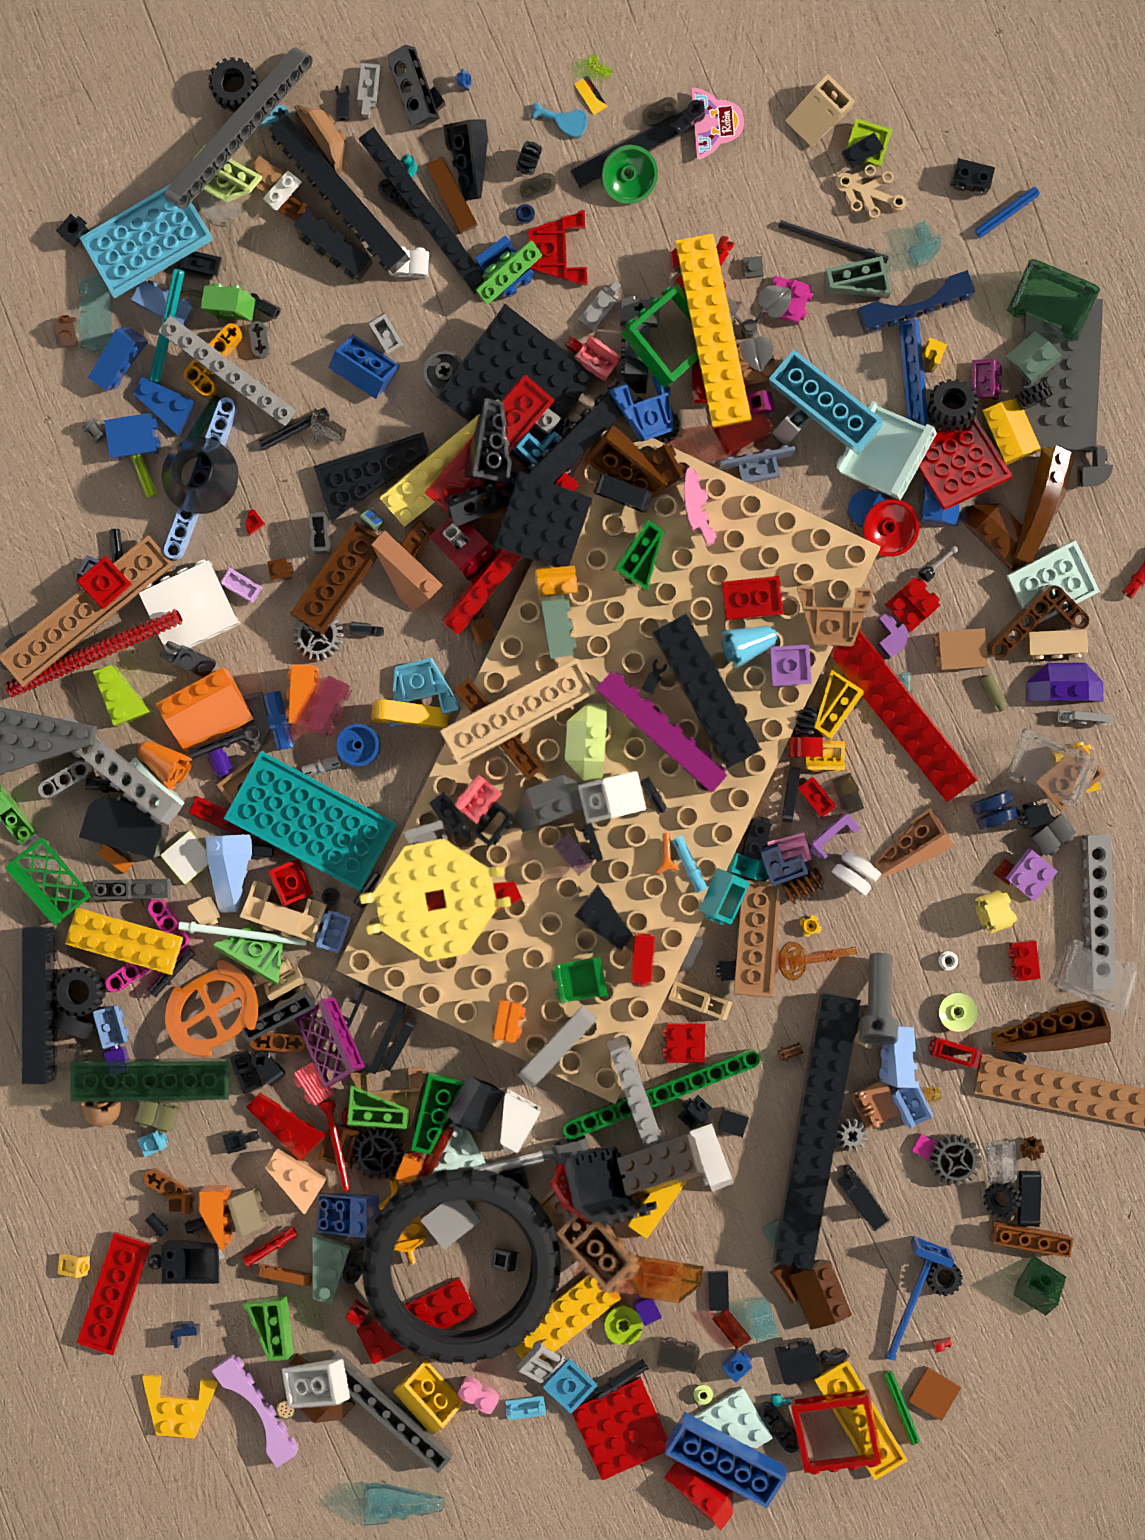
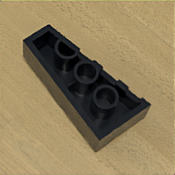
M308 207L294 224L299 235L298 239L305 245H312L314 247L313 250L319 256L323 257L325 255L329 258V263L335 268L341 267L345 270L344 274L351 280L355 278L360 281L373 264L372 259L352 242L346 243L347 239L338 231L332 232V228L322 218L317 220L313 215L314 211Z

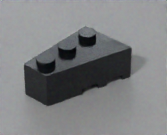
M641 324L636 329L649 344V324ZM622 336V342H625V347H621V359H625V362L621 364V376H624V381L634 393L646 394L648 367Z
M597 884L574 916L622 951L633 937V934Z

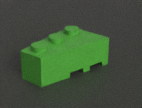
M287 1296L256 1298L244 1303L243 1306L251 1317L252 1326L255 1327L260 1337L258 1339L268 1361L287 1360L294 1354Z

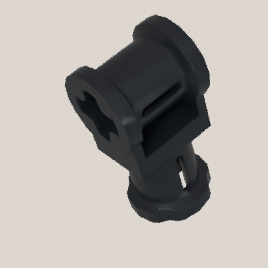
M700 100L691 101L688 104V108L682 112V116L675 123L670 124L672 130L680 138L683 137V133L689 127L692 128L697 122L705 118L703 102ZM694 109H695V110H699V109H700V113H697V112H694V113H693V110H694Z

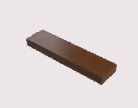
M444 157L427 164L426 167L460 234L478 226Z

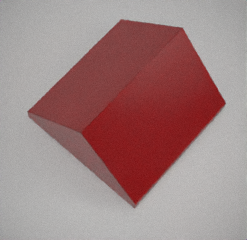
M298 859L268 871L283 907L313 894Z

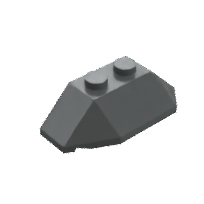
M560 775L526 789L515 814L522 833L583 809L578 785H582V783Z

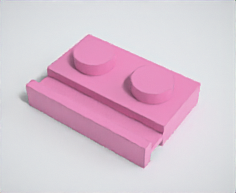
M804 832L767 842L768 847L778 844L783 860L802 854L804 861L811 860Z

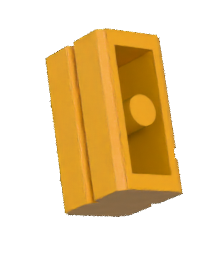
M575 565L536 569L539 596L578 592Z

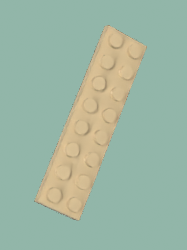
M577 658L441 730L440 733L458 766L590 697L596 691Z

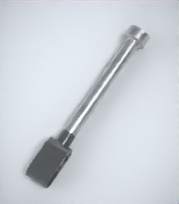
M585 1135L574 1139L565 1138L551 1143V1149L473 1169H486L501 1174L554 1160L556 1165L566 1164V1157L568 1155L589 1151Z

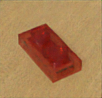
M728 1309L715 1314L712 1318L736 1349L749 1343L752 1339Z

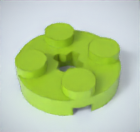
M622 1304L608 1312L604 1326L607 1337L613 1343L630 1345L641 1336L643 1323L636 1309ZM627 1321L628 1329H619V1322Z

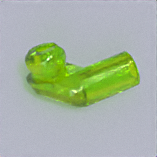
M590 55L586 61L587 67L597 74L609 78L612 74V68L597 63L598 57Z

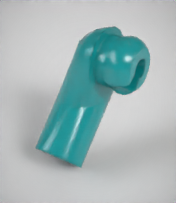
M404 154L401 161L413 179L417 172L416 162L412 156Z

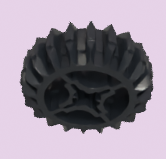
M379 1127L375 1128V1133L369 1128V1135L363 1131L361 1133L363 1139L357 1137L356 1141L360 1145H353V1148L358 1151L352 1152V1156H358L353 1161L354 1164L360 1162L357 1170L365 1169L362 1175L365 1176L367 1172H370V1179L373 1178L374 1174H377V1180H380L381 1173H383L385 1178H388L387 1171L393 1175L395 1174L394 1168L399 1169L400 1165L397 1162H402L403 1158L398 1155H403L404 1150H398V1148L403 1146V1143L396 1144L400 1137L396 1136L393 1139L394 1131H390L388 1135L386 1134V1128L382 1130V1133H380ZM376 1138L386 1140L390 1143V1146L380 1145ZM370 1140L372 1151L363 1155L364 1144ZM375 1148L383 1152L381 1159L378 1155H372L376 1151ZM393 1151V1161L386 1166L385 1155ZM374 1160L380 1168L372 1167L366 1161Z

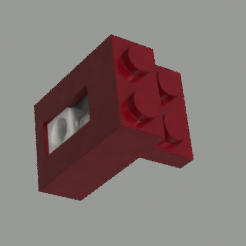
M449 518L429 536L468 581L479 573L495 553L491 545L469 522L455 527Z

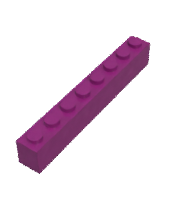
M611 671L595 690L710 793H713L728 776L725 773L727 769L719 762L715 764L711 761L712 756L704 749L701 752L696 747L698 743L690 736L688 738L681 734L683 730L675 723L672 726L667 721L668 716L661 710L659 712L652 708L654 704L646 697L643 700L638 695L639 691L632 684L630 686L626 685L623 682L625 678L620 673L616 672L614 674Z

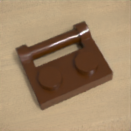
M336 1123L341 1150L346 1135H352L344 1160L345 1168L352 1169L354 1157L352 1152L356 1151L353 1145L358 1144L356 1139L357 1137L362 1138L361 1133L363 1131ZM328 1127L318 1159L337 1165Z

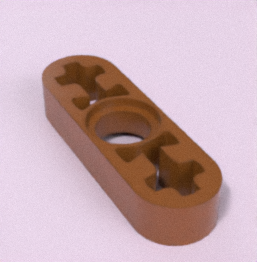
M267 1032L261 1036V1039L268 1040L267 1036H271L269 1040L270 1047H267L268 1043H261L258 1046L254 1040L250 1041L253 1049L264 1051L300 1052L306 1047L301 1034ZM275 1037L283 1039L284 1044L282 1047L274 1046L273 1039ZM287 1037H290L289 1041H295L296 1038H299V1041L303 1043L299 1048H296L295 1044H289V1048H286Z
M150 1169L144 1174V1183L165 1197L168 1194L164 1189L166 1183L174 1185V1192H178L179 1188L182 1189L180 1192H193L158 1169ZM153 1173H155V1178L157 1180L161 1181L162 1178H164L165 1181L162 1182L159 1188L157 1186L159 1182H150V1177L148 1175H152ZM193 1192V1202H194V1201H195V1193Z
M258 1264L256 1275L262 1278L310 1286L313 1277L308 1272L267 1264Z

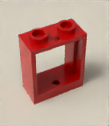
M634 932L631 981L635 982V986H647V983H652L655 947L654 934Z

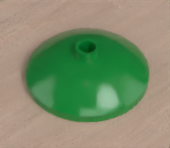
M621 146L610 153L605 160L601 174L602 183L606 192L614 200L625 204L640 202L648 197L656 186L658 179L657 163L651 153L640 146ZM626 169L630 170L628 175H624Z

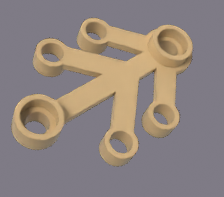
M867 165L864 170L853 175L849 173L838 175L835 182L836 187L839 191L846 193L850 202V209L854 213L861 211L862 202L856 199L853 190L861 194L868 210V217L872 220L879 217L880 210L878 207H875L871 197L890 204V208L894 212H901L906 206V199L903 196L896 195L893 197L875 190L879 186L892 183L894 175L890 171L864 185L857 183V181L865 177H873L876 173L874 165ZM867 169H872L873 173H867ZM889 175L891 180H885L884 176ZM847 179L849 184H843L842 180ZM901 200L902 204L897 205L895 201ZM853 204H858L860 208L855 209ZM875 210L877 215H871V211Z

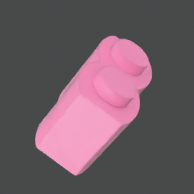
M471 1376L464 1378L458 1390V1395L462 1400L475 1404L480 1411L491 1414L498 1403L499 1395L488 1386H482L476 1378Z

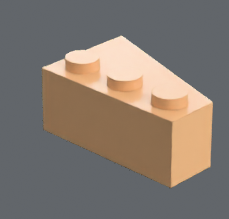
M280 1148L275 1151L265 1167L304 1215L327 1180V1177Z

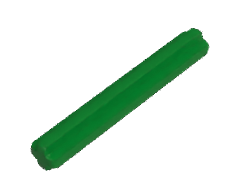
M891 1370L884 1372V1380L911 1445L918 1444L920 1442L919 1436L895 1376Z

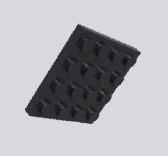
M519 472L494 546L552 567L569 566L593 498Z

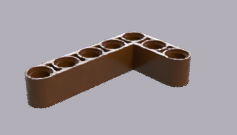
M1045 585L992 639L987 646V651L989 655L1001 659L1006 657L1051 609L1069 626L1077 629H1084L1088 626L1089 616L1062 588L1056 585ZM1053 588L1055 596L1050 598L1048 593ZM1040 602L1042 608L1039 612H1036L1035 605ZM1067 602L1068 609L1063 612L1062 604ZM1080 615L1082 620L1080 624L1076 625L1075 618ZM1026 616L1028 624L1023 626L1021 621ZM1013 630L1015 637L1009 640L1008 633ZM1000 644L1001 652L996 654L994 649L996 645Z

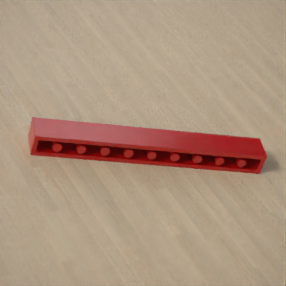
M565 472L553 482V484L572 491L579 485L578 482ZM498 548L442 618V622L459 635L522 556Z

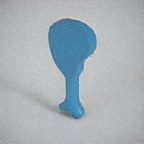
M538 102L533 104V119L542 116L554 120L558 128L571 138H580L584 134L588 122L584 111L577 109L569 113H555L543 109Z

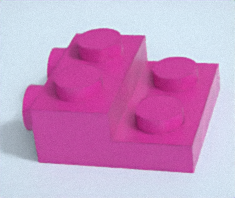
M775 275L772 286L787 287L791 291V302L787 311L777 318L798 325L799 321H804L807 310L804 307L806 302H811L814 293L811 291L812 286Z

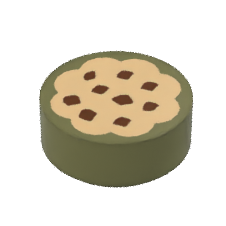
M284 1398L279 1401L276 1412L280 1418L290 1419L294 1416L296 1408H289L287 1399Z

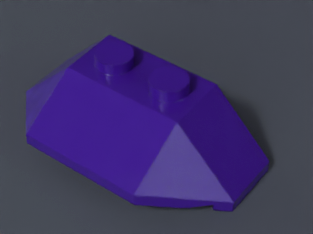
M1086 662L1046 663L1026 682V702L1103 701V681Z

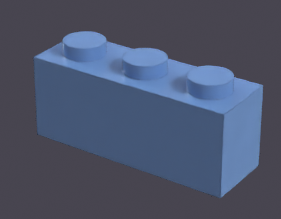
M151 280L141 282L131 298L132 302L163 319L169 290L165 289L163 291L159 289V285ZM184 298L178 300L174 319L186 328L195 313L192 303Z

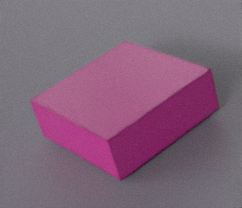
M920 1133L911 1150L929 1160L931 1158L930 1152L935 1150L933 1145H938V1143Z

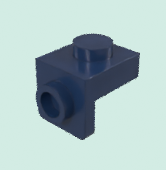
M194 1321L182 1322V1325H176L170 1333L171 1343H174V1348L180 1347L182 1336H196L200 1332V1324H194Z

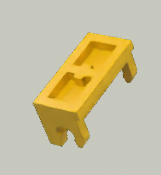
M930 337L922 347L923 362L925 358L931 360L928 370L933 372L939 365L947 344Z

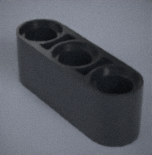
M600 474L593 491L598 496L643 513L646 512L653 495L644 489L604 474Z
M1020 1170L1018 1190L1020 1193L1018 1196L1022 1198L1019 1201L1021 1205L1018 1207L1017 1213L1019 1226H1040L1042 1183L1040 1171Z

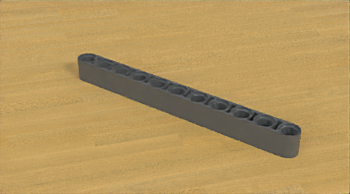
M296 47L292 48L167 188L165 200L179 209L187 208L310 69L313 62L312 56Z

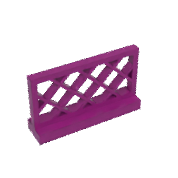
M335 997L321 999L317 1002L316 1008L295 1018L325 1088H329L354 1071L365 1067ZM319 1009L323 1014L322 1020L317 1018ZM303 1019H311L309 1028L305 1027ZM315 1022L321 1024L319 1033L314 1031ZM326 1026L330 1030V1037L324 1035ZM313 1035L318 1036L316 1046L312 1043ZM323 1039L329 1041L327 1050L321 1048ZM333 1044L337 1046V1055L332 1053ZM320 1052L326 1054L324 1063L319 1059ZM330 1057L336 1058L335 1067L329 1066ZM341 1061H343L347 1069L345 1072L339 1070ZM327 1070L333 1071L332 1080L330 1081L327 1077Z

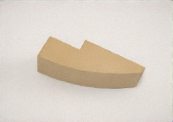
M676 981L668 998L671 1001L722 1020L727 1019L733 1003L732 1001Z

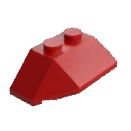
M675 1462L663 1477L665 1481L720 1531L732 1517L733 1490L681 1462Z

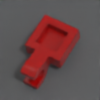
M724 235L720 237L716 246L720 267L729 254L727 251L731 250L734 246V242L728 241L729 237Z

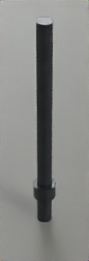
M780 220L778 226L796 234L865 256L864 259L883 256V261L887 264L889 256L875 252V249L869 247L865 249Z

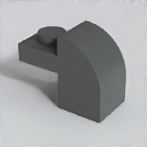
M1092 446V465L1077 466L1078 486H1097L1104 483L1110 477L1113 465L1105 464V461L1108 459L1105 446Z

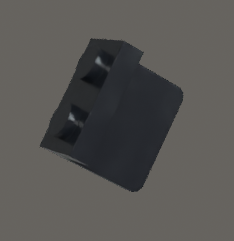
M811 1337L800 1338L797 1342L790 1344L783 1343L774 1348L785 1385L795 1384L821 1375L815 1346Z

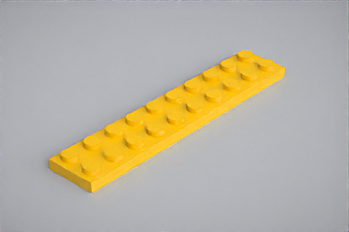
M714 234L676 240L675 244L712 427L716 428L751 421Z

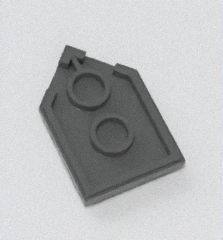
M263 692L243 696L254 720L235 729L243 728L246 739L240 742L257 752L271 731L268 724V712Z

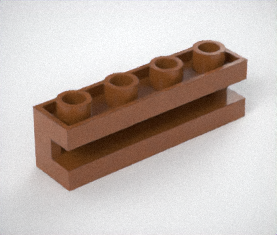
M992 1221L989 1240L993 1244L1068 1258L1071 1256L1073 1238L1069 1234Z

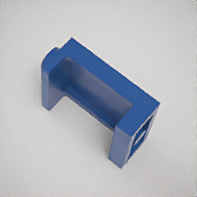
M505 235L478 255L475 261L485 274V270L490 265L496 264L503 253L516 251ZM528 268L500 294L503 299L507 296L510 298L521 285H528L533 280V271Z
M150 413L104 420L109 456L113 461L121 460L122 457L141 454H159L158 448H161L159 437H156L155 432L158 429L156 418H153Z

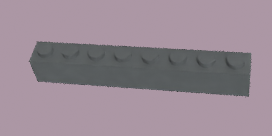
M336 1350L328 1360L343 1359L349 1395L439 1474L451 1460L452 1452L343 1354Z

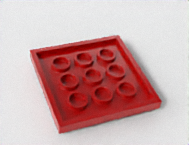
M976 416L974 421L969 424V427H963L962 431L958 432L956 429L954 432H950V430L946 429V432L942 430L936 432V436L918 467L944 511L1012 479L1013 476Z
M641 1376L619 1387L618 1391L611 1392L601 1400L596 1396L582 1402L572 1412L602 1481L665 1453V1443L668 1437Z

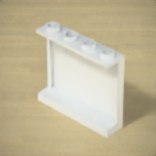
M209 560L198 561L194 564L195 567L189 570L188 568L181 569L177 572L178 575L172 578L171 576L164 577L160 580L161 583L155 586L150 584L139 593L151 619H156V616L161 617L163 613L167 614L168 611L172 612L173 609L178 610L181 614L182 625L177 624V627H172L170 630L166 629V632L161 631L159 634L160 640L168 653L176 655L177 652L166 647L167 641L192 648L240 625L214 572L212 562Z

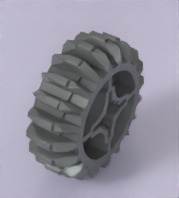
M952 1133L951 1139L944 1135V1142L938 1139L937 1141L940 1145L939 1147L935 1144L933 1145L936 1152H930V1155L934 1158L929 1159L930 1163L935 1164L930 1167L932 1171H936L934 1176L936 1178L940 1177L942 1183L947 1180V1185L951 1186L953 1180L955 1186H959L960 1180L963 1185H966V1178L973 1181L970 1175L972 1173L976 1176L978 1175V1172L974 1169L981 1168V1165L976 1162L982 1160L980 1156H975L980 1153L979 1149H974L976 1143H970L971 1139L969 1137L964 1139L962 1134L957 1139L954 1133ZM952 1145H961L953 1152L945 1150ZM966 1149L970 1155L969 1165L963 1160ZM942 1155L947 1159L945 1171L941 1167ZM948 1155L951 1157L957 1156L962 1164L958 1162L953 1164L952 1159ZM957 1168H962L965 1170L960 1174H950L951 1172H954Z

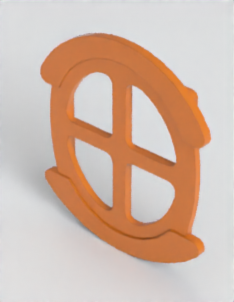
M219 960L217 962V970L198 977L183 989L180 986H176L170 994L165 1010L166 1028L171 1040L181 1050L190 1055L209 1057L212 1054L211 1049L229 1041L245 1027L253 1030L256 1026L258 1000L255 989L249 978L239 968L229 962ZM214 981H225L233 984L235 991L217 1003L212 1004L205 990V985ZM194 991H198L205 1009L189 1020L182 1022L181 1011L184 1003ZM240 998L242 1001L240 1014L235 1023L225 1030L217 1015V1011ZM206 1017H211L218 1032L216 1037L201 1040L192 1038L187 1034L188 1028Z

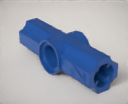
M280 691L263 695L268 711V724L270 730L273 731L277 750L280 751L294 747L289 728L290 723L286 719V710L284 709Z

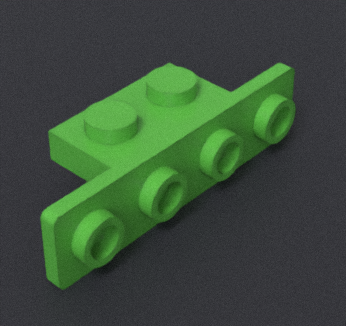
M529 241L518 252L507 251L503 253L496 264L490 265L485 270L486 273L482 276L485 281L476 288V292L485 304H490L542 257L534 242Z

